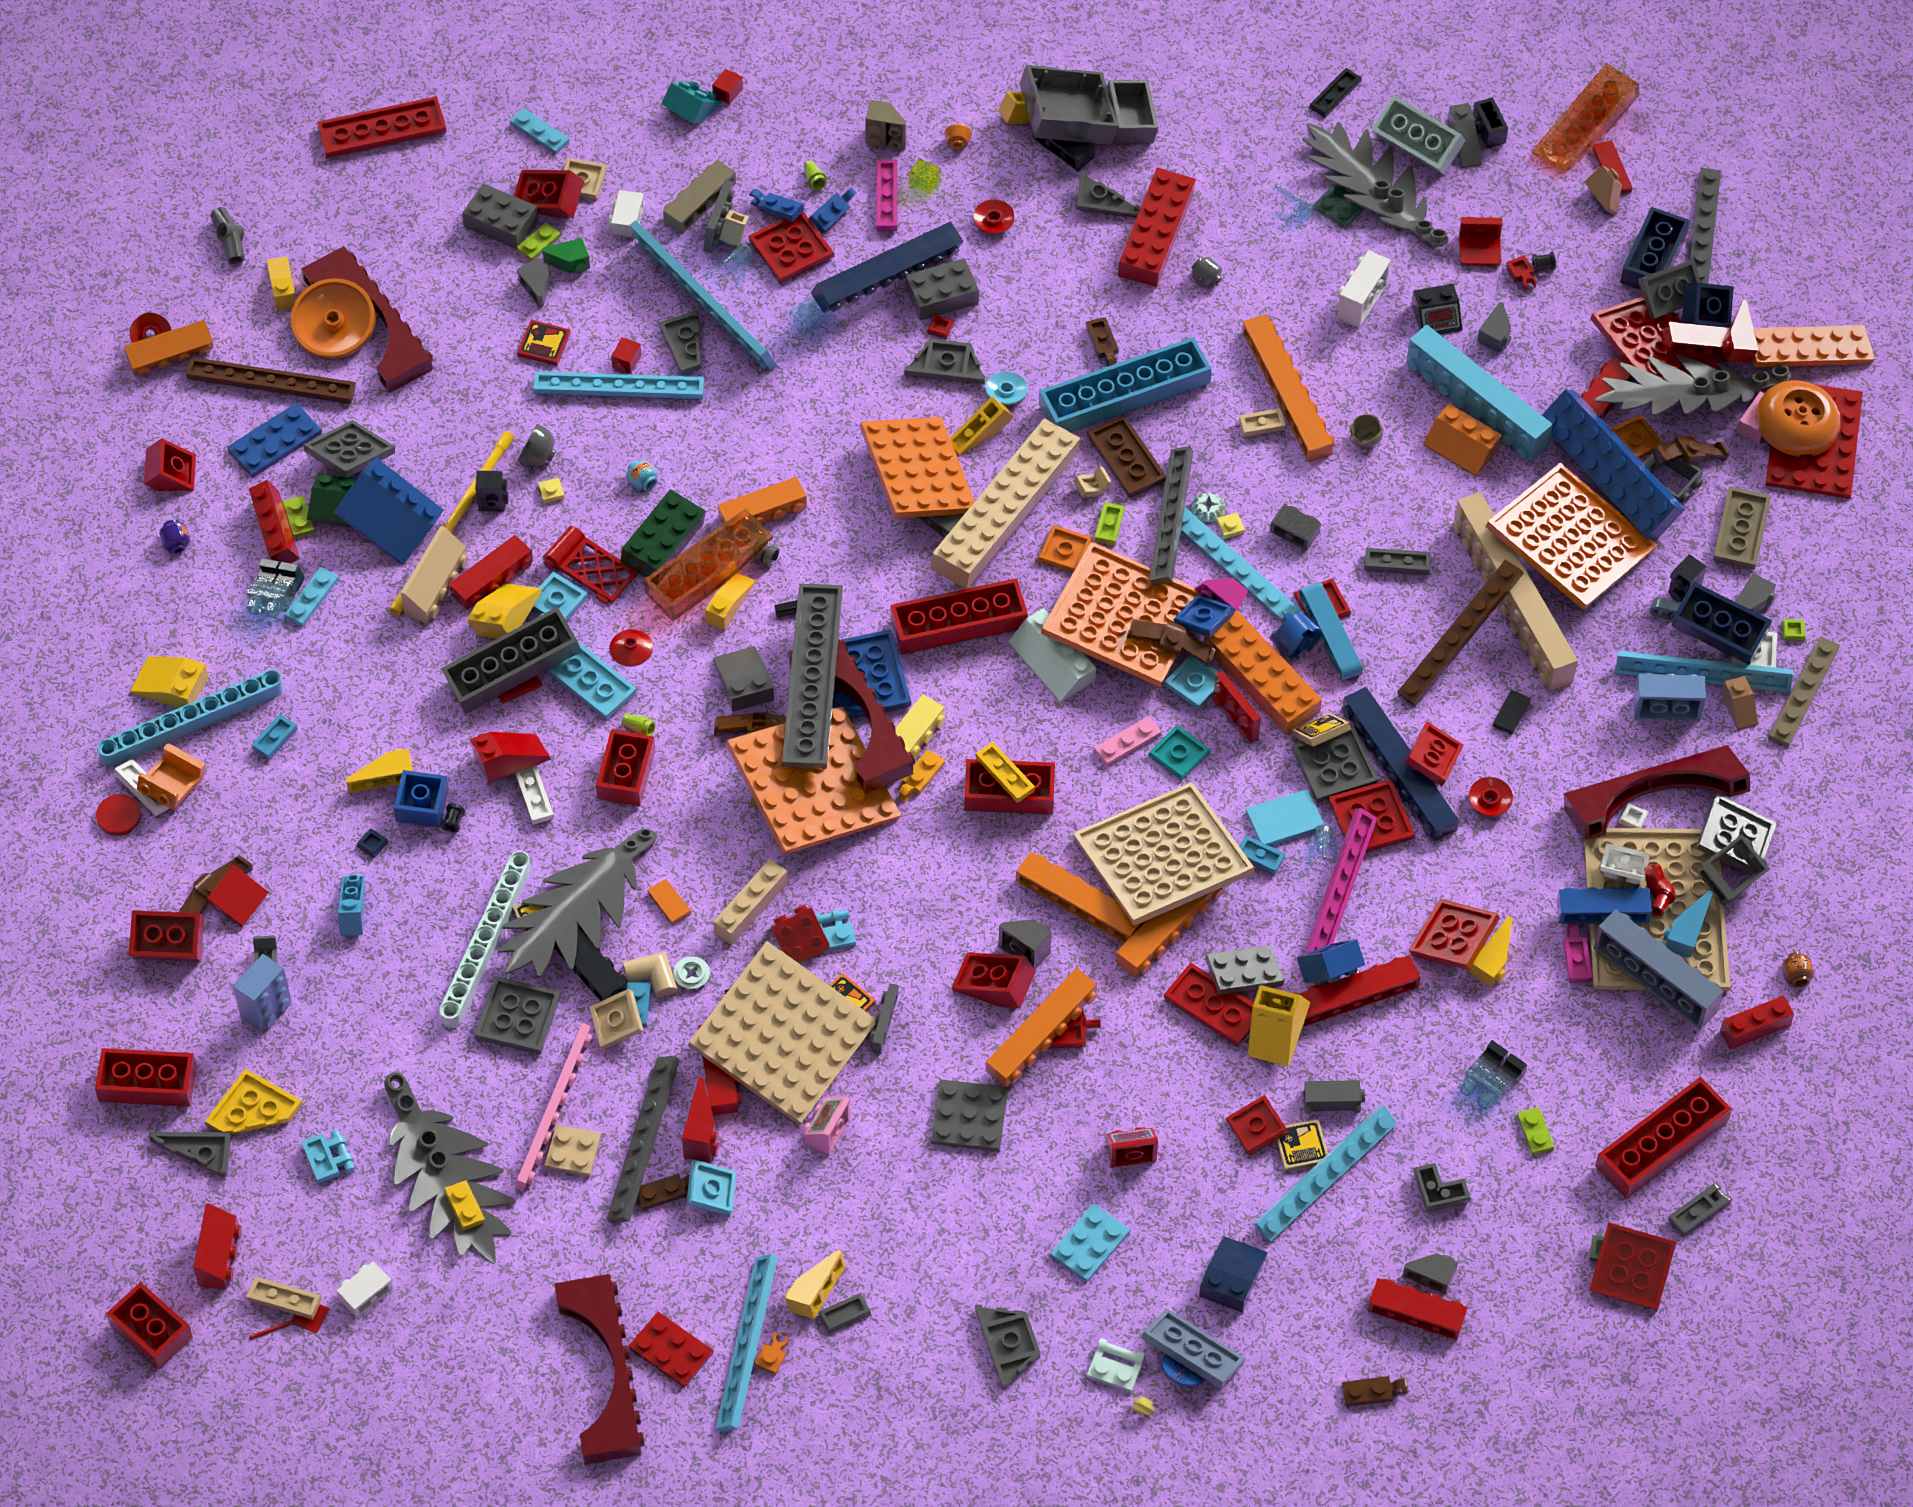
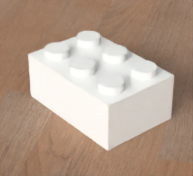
M1368 250L1364 257H1360L1356 266L1357 269L1355 272H1350L1347 284L1341 286L1337 297L1339 301L1336 305L1338 319L1360 328L1388 285L1390 259Z

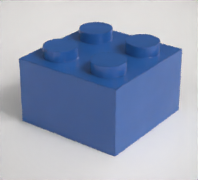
M403 770L394 805L396 822L440 827L449 791L447 776Z
M1357 939L1331 943L1296 957L1304 982H1314L1315 985L1324 982H1335L1340 980V976L1344 974L1348 976L1357 973V968L1365 965Z

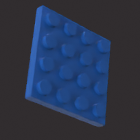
M891 629L841 639L846 643L849 656L855 658L858 671L864 673L867 686L873 688L876 694V701L878 704L883 705L885 712L911 706V698ZM834 688L832 709L843 706L849 719L866 716L852 698Z

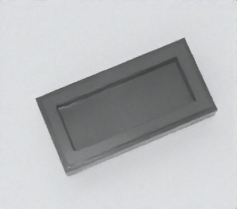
M859 1293L819 1311L818 1315L827 1332L831 1333L871 1315V1311L862 1294Z

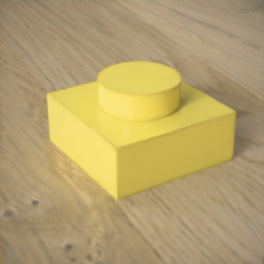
M559 478L538 482L544 503L565 499Z
M1238 513L1217 518V524L1224 539L1245 533Z

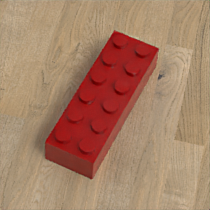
M1156 168L1120 258L1118 277L1154 287L1158 286L1193 197L1196 183L1195 178Z
M1017 578L890 605V619L900 654L1015 631L1028 618V612Z
M1700 1076L1602 1150L1597 1156L1595 1167L1627 1199L1727 1123L1732 1108Z

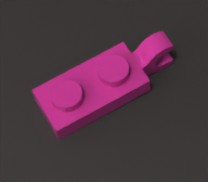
M1578 923L1568 924L1569 929H1567L1568 938L1563 940L1569 983L1592 981L1593 976L1587 938L1579 937Z

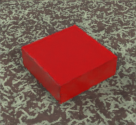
M935 314L927 333L947 339L954 326V320Z

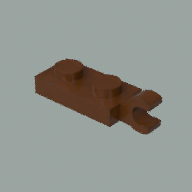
M1106 317L1086 321V329L1098 359L1105 357L1107 367L1117 363L1115 355L1119 354V348Z
M675 1174L641 1185L638 1193L641 1209L646 1210L687 1197L685 1191L688 1190L690 1174L686 1175L683 1179H681L680 1174Z
M1389 1376L1342 1382L1345 1407L1392 1402V1395L1408 1393L1407 1378L1390 1382Z

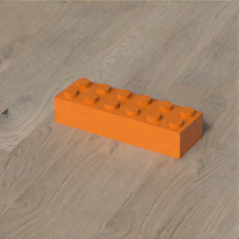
M1239 611L1235 612L1211 638L1204 636L1203 643L1215 648L1213 656L1215 660L1286 735L1292 732V729L1304 724L1320 713L1322 699Z

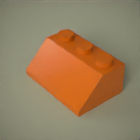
M1448 404L1436 418L1423 445L1477 476L1500 449L1502 434L1453 405Z

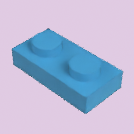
M279 714L251 744L252 749L270 760L297 731V725Z
M1245 835L1239 845L1251 864L1273 875L1277 873L1286 856L1285 853Z
M628 982L627 989L632 990L634 993L642 1026L647 1027L651 983Z

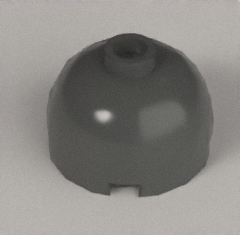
M536 424L517 461L529 467L543 466L547 460L551 462L557 451L553 449L555 440L552 433L545 427Z

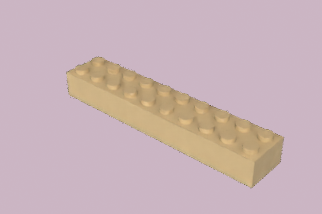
M1044 418L934 550L930 569L967 589L1078 453L1081 438Z
M1479 492L1457 500L1456 510L1454 511L1455 518L1454 522H1452L1453 529L1456 534L1460 533L1463 547L1472 554L1471 559L1474 566L1480 568L1483 582L1486 583L1505 559L1520 568L1524 573L1500 602V610L1503 617H1508L1512 633L1518 635L1522 650L1527 651L1529 654L1531 666L1537 668L1540 682L1543 686L1546 685L1549 691L1573 683L1578 660L1516 552L1485 527L1487 522L1494 517V514L1482 493Z

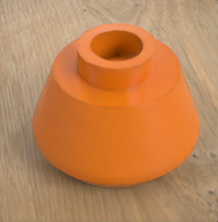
M953 123L945 129L944 135L948 145L958 150L967 146L972 138V131L963 123Z

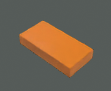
M667 879L647 889L649 896L672 925L691 915V910Z

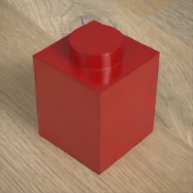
M725 68L712 84V92L717 95V99L730 105L743 89V78L737 72H732Z
M621 337L611 355L612 367L620 373L627 372L631 374L642 355L641 344Z

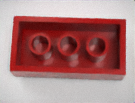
M966 759L964 811L1053 814L1055 762L1012 761L1035 786L1033 793L1017 803L977 759Z
M101 1048L95 1084L98 1101L191 1107L197 1068L194 1054Z

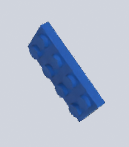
M296 402L227 446V449L253 478L322 434V430Z

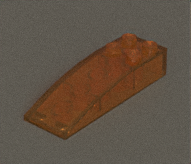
M1605 63L1533 148L1531 153L1565 174L1592 149L1593 144H1597L1638 98L1639 83L1610 64Z
M744 509L645 578V594L674 621L739 572L773 539V536Z

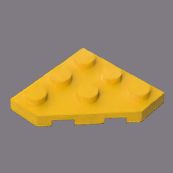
M244 1069L205 1120V1124L217 1132L233 1135L288 1123L303 1103L297 1097L251 1071Z

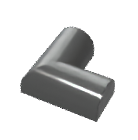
M1436 1163L1413 1168L1426 1212L1471 1202L1465 1178L1442 1183Z

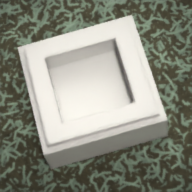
M1628 803L1619 823L1629 828H1641L1649 812Z

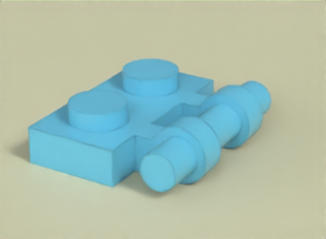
M836 909L828 914H815L821 927L824 923L834 922L835 926L822 928L830 944V948L826 951L856 945L852 924H842L841 921L850 918L848 910L839 911V909Z
M333 1130L330 1133L332 1139L327 1141L323 1133L301 1141L318 1184L340 1176L338 1170L340 1166H343L347 1173L355 1170L353 1165L354 1159L352 1154L348 1153L346 1149L347 1142L344 1136H341L339 1130ZM337 1149L339 1156L333 1158L330 1150Z

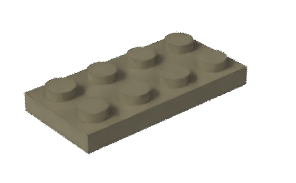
M1729 486L1713 555L1714 561L1750 569L1756 568L1771 495Z

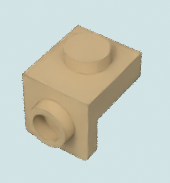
M1098 467L1093 475L1076 476L1073 480L1082 498L1104 495L1111 484V480L1103 467Z

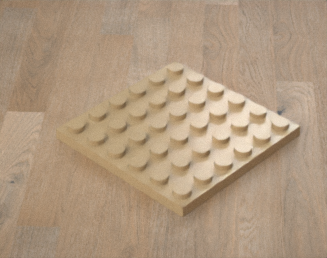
M1193 782L1073 833L1074 840L1134 926L1255 873L1254 866Z
M766 941L689 1041L688 1046L800 1126L876 1025L875 1018Z

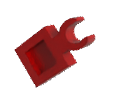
M1525 255L1506 262V268L1515 282L1521 280L1522 288L1525 291H1528L1527 283H1531L1536 288L1537 280L1533 277L1534 269Z

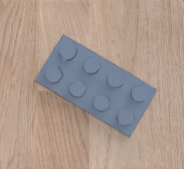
M1167 1308L1143 1332L1141 1337L1220 1389L1238 1371L1246 1359Z

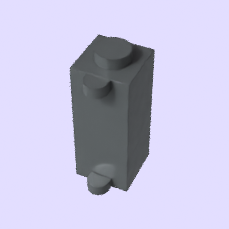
M1360 1080L1304 1082L1305 1114H1310V1111H1356V1113H1361V1103H1365V1089L1360 1088Z

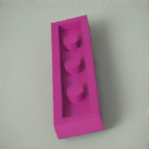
M877 160V231H897V160Z

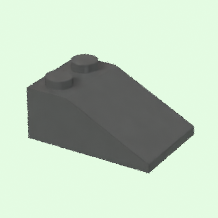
M755 646L713 657L732 712L774 701V687Z

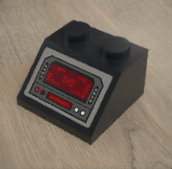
M1454 283L1413 290L1411 305L1419 330L1425 325L1431 327L1438 334L1463 330L1460 303Z

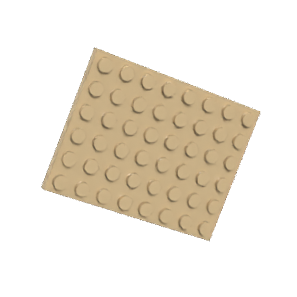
M1607 828L1605 835L1585 840L1583 837L1586 888H1647L1646 878L1644 881H1639V884L1626 882V877L1617 875V879L1603 876L1604 872L1600 871L1606 843L1650 853L1648 866L1661 865L1666 879L1675 889L1676 898L1674 903L1667 906L1662 917H1656L1651 913L1649 923L1635 924L1645 928L1649 935L1666 945L1667 941L1663 940L1667 927L1672 928L1673 922L1678 916L1705 893L1711 891L1695 871L1696 868L1712 857L1696 849L1702 829ZM1717 860L1712 865L1722 877L1720 860ZM1650 894L1652 907L1656 899ZM1713 894L1691 958L1683 955L1680 956L1691 967L1699 969L1708 980L1717 983L1723 991H1729L1730 976L1724 905ZM1589 924L1593 990H1647L1593 949L1598 927L1601 924Z

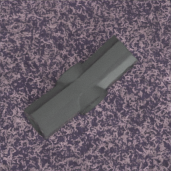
M218 207L212 210L210 217L217 228V238L223 241L228 264L243 262L245 260L242 246L244 228L241 225L235 224L225 207Z

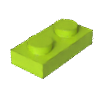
M545 222L517 246V251L530 261H533L542 254V248L554 244L561 237V233Z
M304 495L283 500L293 537L297 538L315 533L312 521L307 520L308 508Z
M1104 502L1094 542L1116 546L1125 513V506Z
M1536 1107L1517 1112V1118L1531 1154L1536 1155L1554 1150L1555 1146L1540 1108Z

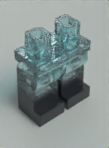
M261 559L259 564L260 571L246 592L249 598L246 607L250 614L258 615L261 609L264 608L267 616L277 618L280 612L288 611V605L293 601L305 577L297 564L285 562L280 564L279 561Z
M1491 1040L1486 1050L1466 1071L1460 1092L1470 1097L1474 1091H1477L1481 1094L1477 1099V1103L1485 1110L1493 1104L1497 1106L1524 1077L1527 1064L1512 1053L1508 1056V1050Z

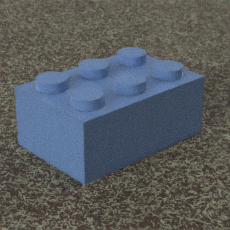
M1638 674L1633 695L1634 719L1700 721L1706 700L1705 676L1695 674Z
M264 954L257 959L233 986L241 1018L261 1032L266 1027L270 1028L274 1024L276 1016L281 1011H286L291 1004V996L284 968Z

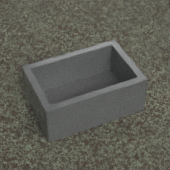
M1109 80L1107 84L1108 96L1114 107L1119 124L1113 141L1114 144L1154 143L1159 127L1149 81Z
M484 183L462 212L464 227L515 249L526 239L538 222L537 206Z
M965 258L906 275V290L920 321L934 317L935 314L942 315L979 304V289Z

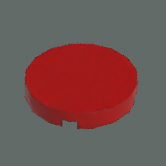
M111 795L99 804L96 811L97 823L109 835H126L140 823V806L134 798L128 795Z

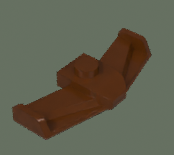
M1690 436L1675 437L1672 442L1650 449L1660 466L1663 463L1680 457L1687 463L1700 462L1705 457L1719 458L1721 461H1726L1730 455L1723 442L1715 444L1698 442Z
M1132 619L1127 634L1128 639L1133 637L1160 641L1159 649L1179 655L1180 651L1183 650L1206 664V667L1210 666L1215 653V648L1208 646L1187 633L1184 626L1174 622L1161 624Z
M766 712L718 716L715 718L714 736H718V733L747 730V734L786 723V716L768 714Z
M238 855L215 871L202 874L193 882L194 888L179 912L201 914L208 903L206 898L233 864L244 873L253 870L252 864L241 855Z

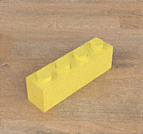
M923 694L895 728L897 736H901L904 740L906 751L911 752L914 759L919 755L920 747L924 743H929L933 736V731L936 727L940 728L946 719L944 716L945 707Z

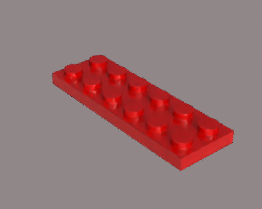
M437 96L317 122L326 158L447 132Z

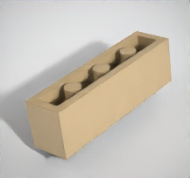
M769 859L713 921L714 934L732 946L788 884L787 870Z

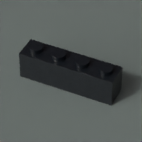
M577 926V951L573 971L600 1002L627 990L628 981L624 974L618 973L614 969V965L609 957L606 956L604 958L600 953V949H595L580 926ZM555 942V944H554V949H555V950L558 952V954L563 958V956H562V954H561V952H560V950H559V948H558V946H557V944H556V942Z

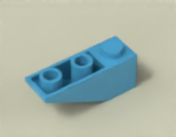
M351 874L342 877L338 908L340 936L363 935L365 875Z

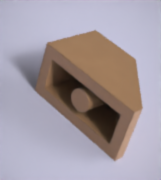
M1602 165L1584 182L1605 210L1612 215H1616L1618 213L1622 185L1618 181L1619 175L1613 168L1608 169Z
M1742 676L1724 681L1721 695L1737 730L1758 725L1754 695L1746 677Z

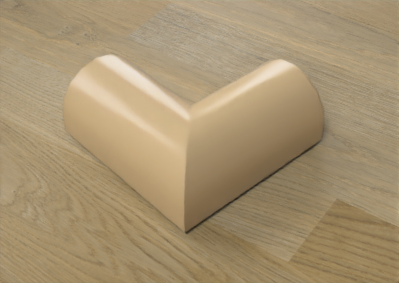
M666 951L622 962L627 981L641 982L650 979L656 998L678 993Z

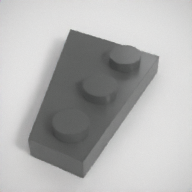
M698 310L659 322V328L681 375L701 369Z

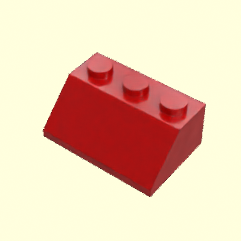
M207 1203L205 1205L193 1269L199 1287L227 1289L228 1282L233 1280L234 1268H231L232 1260L236 1261L238 1247L235 1244L236 1239L241 1238L242 1225L238 1224L237 1216Z

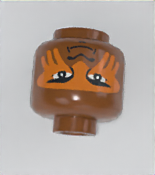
M1793 952L1782 963L1785 980L1794 987H1804L1814 977L1812 962L1807 955Z

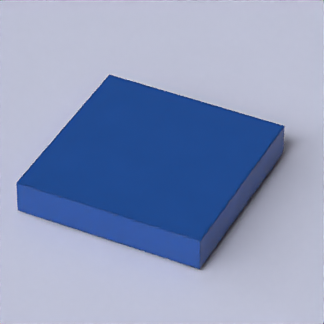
M1197 595L1173 620L1174 623L1184 626L1187 630L1211 638L1234 614V607Z

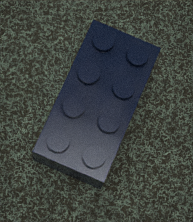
M1651 206L1623 266L1620 283L1641 290L1638 279L1672 267L1686 239L1690 220Z
M1693 581L1673 617L1671 626L1750 665L1770 630L1772 620Z

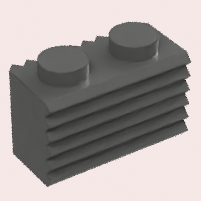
M1283 504L1271 521L1270 532L1307 551L1320 533L1321 522L1314 516L1305 515V513H1302L1294 506Z

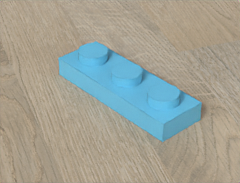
M522 108L510 119L512 126L556 155L570 142L567 136L525 108Z
M320 567L285 612V618L303 627L338 582L339 576Z

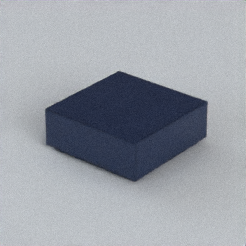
M370 828L356 845L375 858L387 845L388 839Z

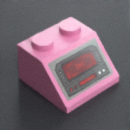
M848 1097L825 1098L822 1105H817L813 1114L814 1119L811 1123L808 1122L803 1130L802 1135H804L805 1145L830 1155L851 1119L850 1098Z

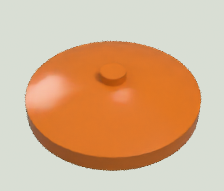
M337 278L321 280L307 287L296 299L291 312V327L297 342L308 353L323 359H340L359 351L370 339L376 321L375 309L368 294L359 285Z

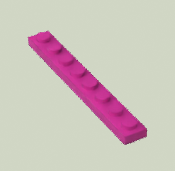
M1362 808L1355 809L1304 954L1334 943L1377 820L1375 816Z

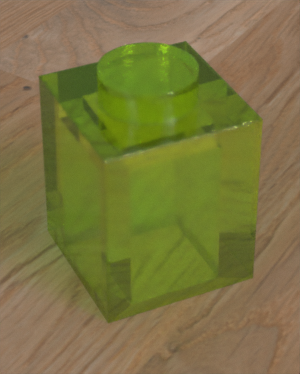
M919 158L909 172V184L930 194L934 188L938 189L941 185V168Z

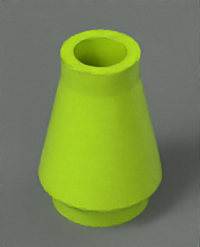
M813 161L806 162L803 169L805 170L808 186L813 190L823 189L827 184V176Z
M626 713L622 718V725L634 733L652 736L655 732L656 722L651 717Z

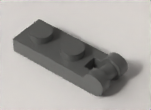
M1716 1182L1672 1213L1668 1221L1684 1237L1719 1210L1728 1206L1732 1202V1198L1728 1194L1725 1195L1721 1191L1722 1187ZM1714 1196L1717 1201L1714 1202L1710 1197Z

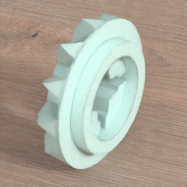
M1210 491L1205 494L1200 492L1199 496L1194 497L1191 504L1192 513L1204 522L1217 521V518L1224 515L1226 509L1224 499H1221L1218 493L1211 494ZM1208 501H1210L1211 503V509H1209V512H1207L1205 506L1206 503H1208Z
M686 957L676 964L673 972L674 979L679 987H684L688 991L690 989L698 990L702 985H706L708 978H710V969L703 959ZM687 971H696L697 977L691 976L690 978H687Z

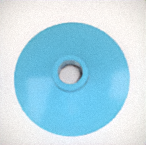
M1013 372L996 373L986 382V393L989 398L993 396L1004 405L1016 404L1022 401L1028 392V385L1025 379Z

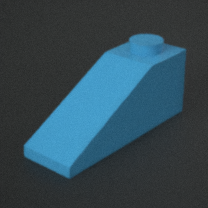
M1712 891L1705 893L1674 920L1672 928L1667 927L1663 940L1667 941L1666 946L1670 951L1691 958L1712 899Z

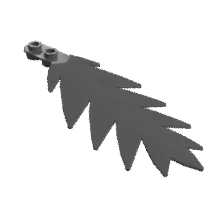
M1340 122L1336 123L1332 134L1311 123L1307 124L1315 140L1302 137V140L1313 149L1329 157L1307 155V158L1338 174L1344 175L1325 176L1326 180L1362 194H1345L1344 197L1384 216L1380 217V221L1400 229L1409 230L1435 247H1441L1448 243L1449 238L1445 230L1435 229L1430 221L1424 220L1427 213V198L1423 197L1416 207V183L1412 165H1409L1392 185L1394 177L1392 146L1385 151L1372 167L1373 153L1369 129H1365L1356 147L1352 150L1347 132Z
M1677 354L1676 358L1690 373L1688 375L1663 361L1648 357V360L1664 379L1621 362L1620 366L1639 384L1620 379L1603 378V382L1611 387L1613 391L1595 398V402L1623 404L1622 411L1652 403V415L1656 416L1668 410L1679 401L1684 414L1688 415L1708 399L1712 412H1717L1732 404L1740 396L1742 397V402L1747 403L1754 397V392L1789 381L1791 379V372L1787 366L1777 365L1771 371H1757L1752 377L1745 379L1738 371L1722 363H1718V367L1721 370H1717L1697 360Z
M646 828L638 830L615 848H604L582 856V859H591L590 861L564 869L544 878L543 883L569 886L556 888L522 900L523 905L548 908L519 917L502 926V929H530L511 939L498 949V953L513 952L504 973H511L532 962L537 977L540 978L549 964L555 942L569 970H573L577 951V923L595 949L599 950L601 939L599 903L615 925L620 928L624 911V876L631 888L636 889V869L632 859L638 858L642 851L654 845L657 839L656 833Z
M397 1072L390 1073L384 1080V1087L400 1121L391 1132L389 1146H392L403 1137L395 1164L394 1185H398L421 1169L411 1195L409 1211L413 1212L437 1195L430 1220L429 1238L433 1239L454 1218V1241L458 1255L463 1256L469 1246L472 1245L482 1256L495 1263L496 1255L493 1235H511L512 1231L501 1220L480 1207L515 1204L516 1200L502 1192L469 1181L503 1173L504 1169L473 1158L454 1155L487 1147L489 1143L470 1133L444 1124H438V1122L451 1121L454 1119V1116L433 1110L421 1111L406 1078ZM397 1081L399 1087H392L391 1082ZM401 1102H407L409 1107L403 1108ZM466 1180L485 1220L483 1224L462 1231L444 1193V1189Z

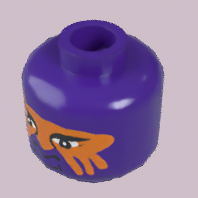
M179 520L165 522L159 531L165 550L180 553L190 543L187 526L183 522H179Z

